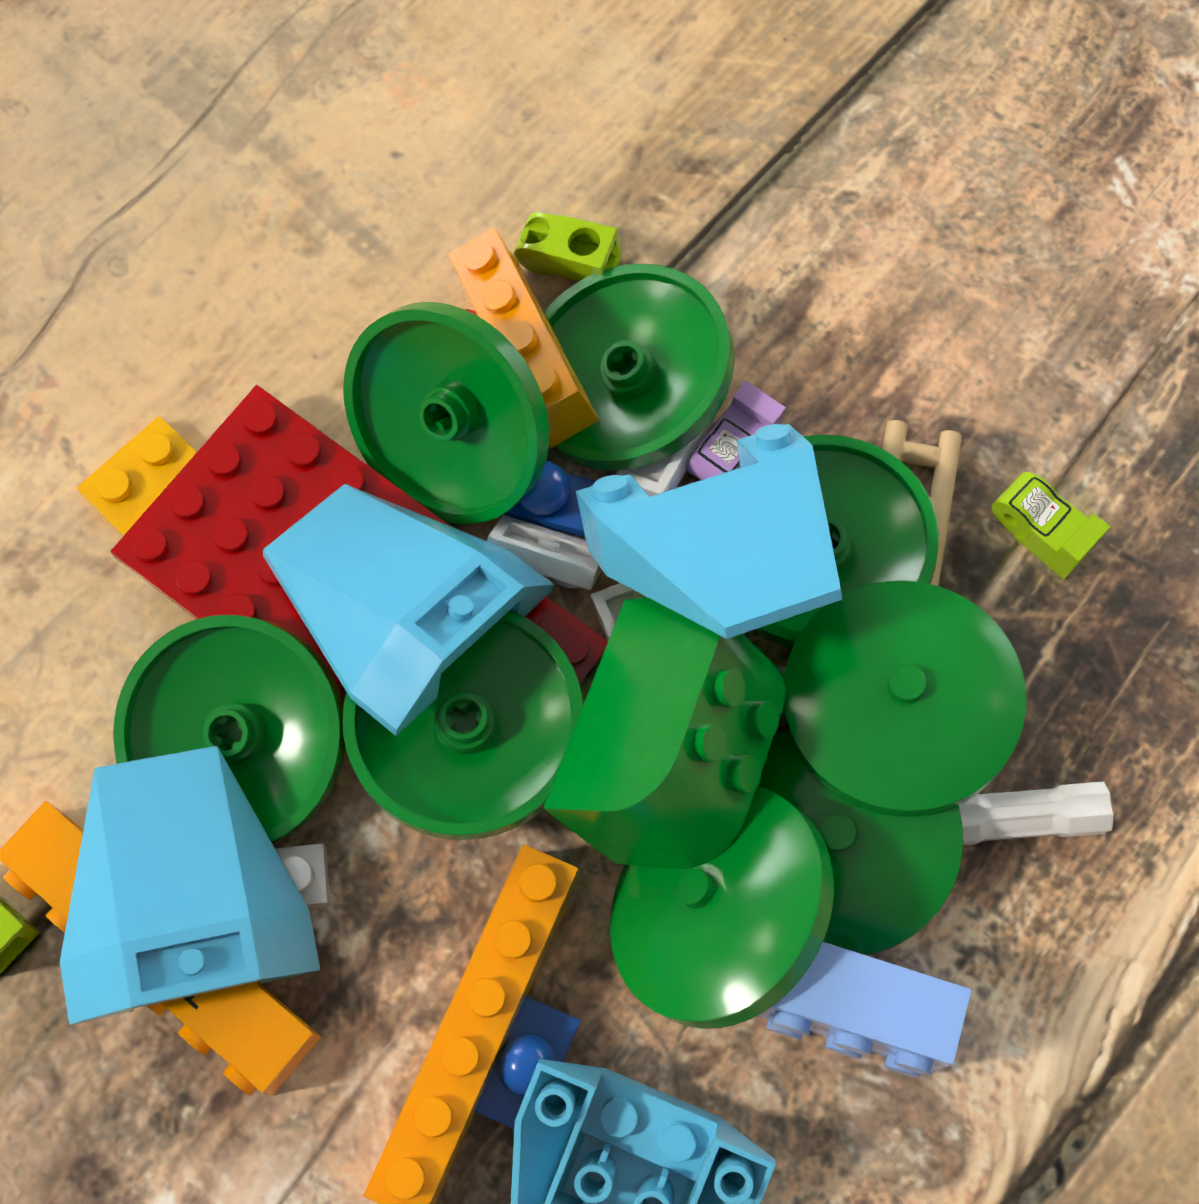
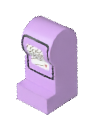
M745 380L733 396L731 405L694 451L687 465V471L699 480H704L740 468L736 440L754 435L761 427L771 424H782L786 407Z

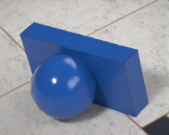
M546 461L542 474L534 488L525 498L499 517L507 515L544 528L585 538L576 491L593 486L596 480L565 473L560 466L551 461Z
M526 996L507 1040L498 1054L497 1062L475 1112L514 1129L515 1119L539 1059L564 1062L581 1020Z

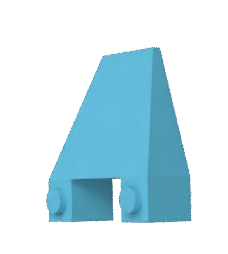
M789 424L767 425L758 429L754 435L736 440L740 468L651 497L648 496L630 474L625 476H606L598 479L593 486L576 491L589 553L606 576L726 639L842 600L813 446Z

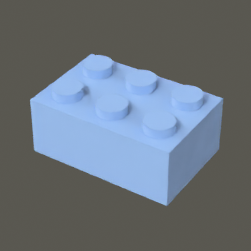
M823 942L811 966L795 987L777 1004L758 1016L768 1019L766 1029L774 1033L798 1040L802 1039V1035L816 1034L827 1038L825 1048L830 1051L856 1059H861L862 1054L870 1055L871 1052L886 1057L885 1068L906 1076L920 1078L921 1074L932 1075L933 1070L953 1065L972 989Z

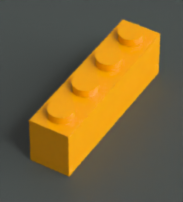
M496 228L490 229L448 254L477 315L491 324L512 343L532 371L540 388L547 411L549 446L553 448L600 421L518 261Z

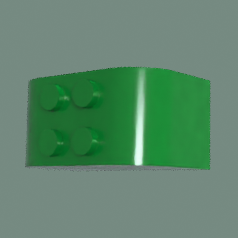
M650 598L625 599L543 809L614 864L687 869L711 861L720 855L740 832L746 820L755 790L760 783L761 772L773 736L778 729L779 718L785 702L786 686L781 671L744 634L726 639Z

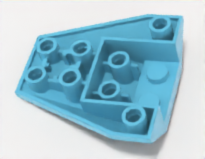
M347 484L341 486L263 549V557L349 697L395 736L437 699L441 673L509 610L525 617L552 592L554 586L553 583L510 550Z
M218 746L94 769L60 957L69 1025L134 1012V1008L258 981L259 984L320 971L310 911Z
M539 1059L515 1119L511 1204H760L775 1168L776 1159L721 1117L602 1067Z

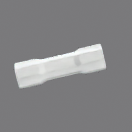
M1104 782L1066 784L1052 789L977 794L959 805L963 824V845H975L982 841L1051 835L1073 837L1106 834L1107 831H1112L1114 814L1111 807L1110 792Z

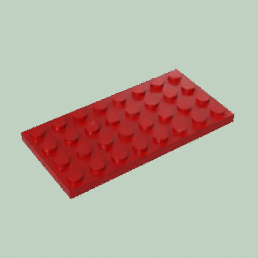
M256 384L110 552L120 563L194 619L217 615H240L263 619L290 630L309 644L322 658L337 683L344 705L347 693L263 557V549L344 484L443 524H448ZM546 596L525 617L541 627L558 643L573 666L581 687L600 663L608 641Z

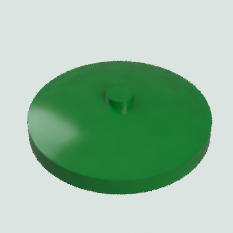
M620 265L605 269L603 275L592 274L577 282L558 296L544 311L600 420L553 447L557 453L566 459L589 468L616 471L653 464L673 455L693 441L709 425L722 406L729 391L734 371L735 350L732 333L720 306L712 294L689 275L662 265Z
M418 302L399 307L370 324L358 337L346 363L343 395L351 433L369 467L448 523L476 524L495 519L506 513L528 495L539 480L547 459L549 446L548 417L543 396L532 371L521 354L502 333L479 316L465 309L439 302Z
M839 435L803 436L813 446L842 595L858 587L884 581L906 580L931 584L939 547L938 524L932 502L913 472L889 452L863 440ZM824 606L754 629V631L772 642L793 648L803 628Z
M900 580L872 583L846 592L842 595V600L824 606L810 619L799 634L789 655L784 675L786 686L783 706L785 724L792 744L804 765L817 780L840 798L858 807L885 815L921 816L934 814L953 808L976 796L998 776L1008 762L1020 738L1026 714V687L1022 667L1012 644L1002 629L987 613L965 597L951 590L923 582Z
M509 610L441 673L437 699L397 736L355 703L348 693H346L343 709V736L350 763L361 785L372 800L390 817L419 833L450 840L482 839L510 831L526 823L543 810L583 708V698L574 668L558 643L537 624Z
M217 615L196 619L176 627L155 641L142 654L128 674L121 689L114 716L113 743L116 763L218 746L271 843L290 835L315 815L326 801L337 781L346 748L343 736V700L337 683L322 658L309 644L290 630L273 622L240 615Z
M788 730L773 737L758 787L768 789L780 795L803 812L820 832L831 859L834 897L831 918L823 942L863 955H872L891 949L915 936L941 910L958 877L963 855V824L959 805L945 811L921 816H894L866 810L840 798L814 777L797 754L789 737Z
M757 787L740 832L733 842L711 861L687 869L624 865L612 901L610 937L617 968L633 995L645 1006L669 1020L681 1025L702 1029L737 1025L762 1014L777 1004L795 987L811 966L823 943L830 922L834 897V879L831 859L820 832L812 821L790 802L768 789Z

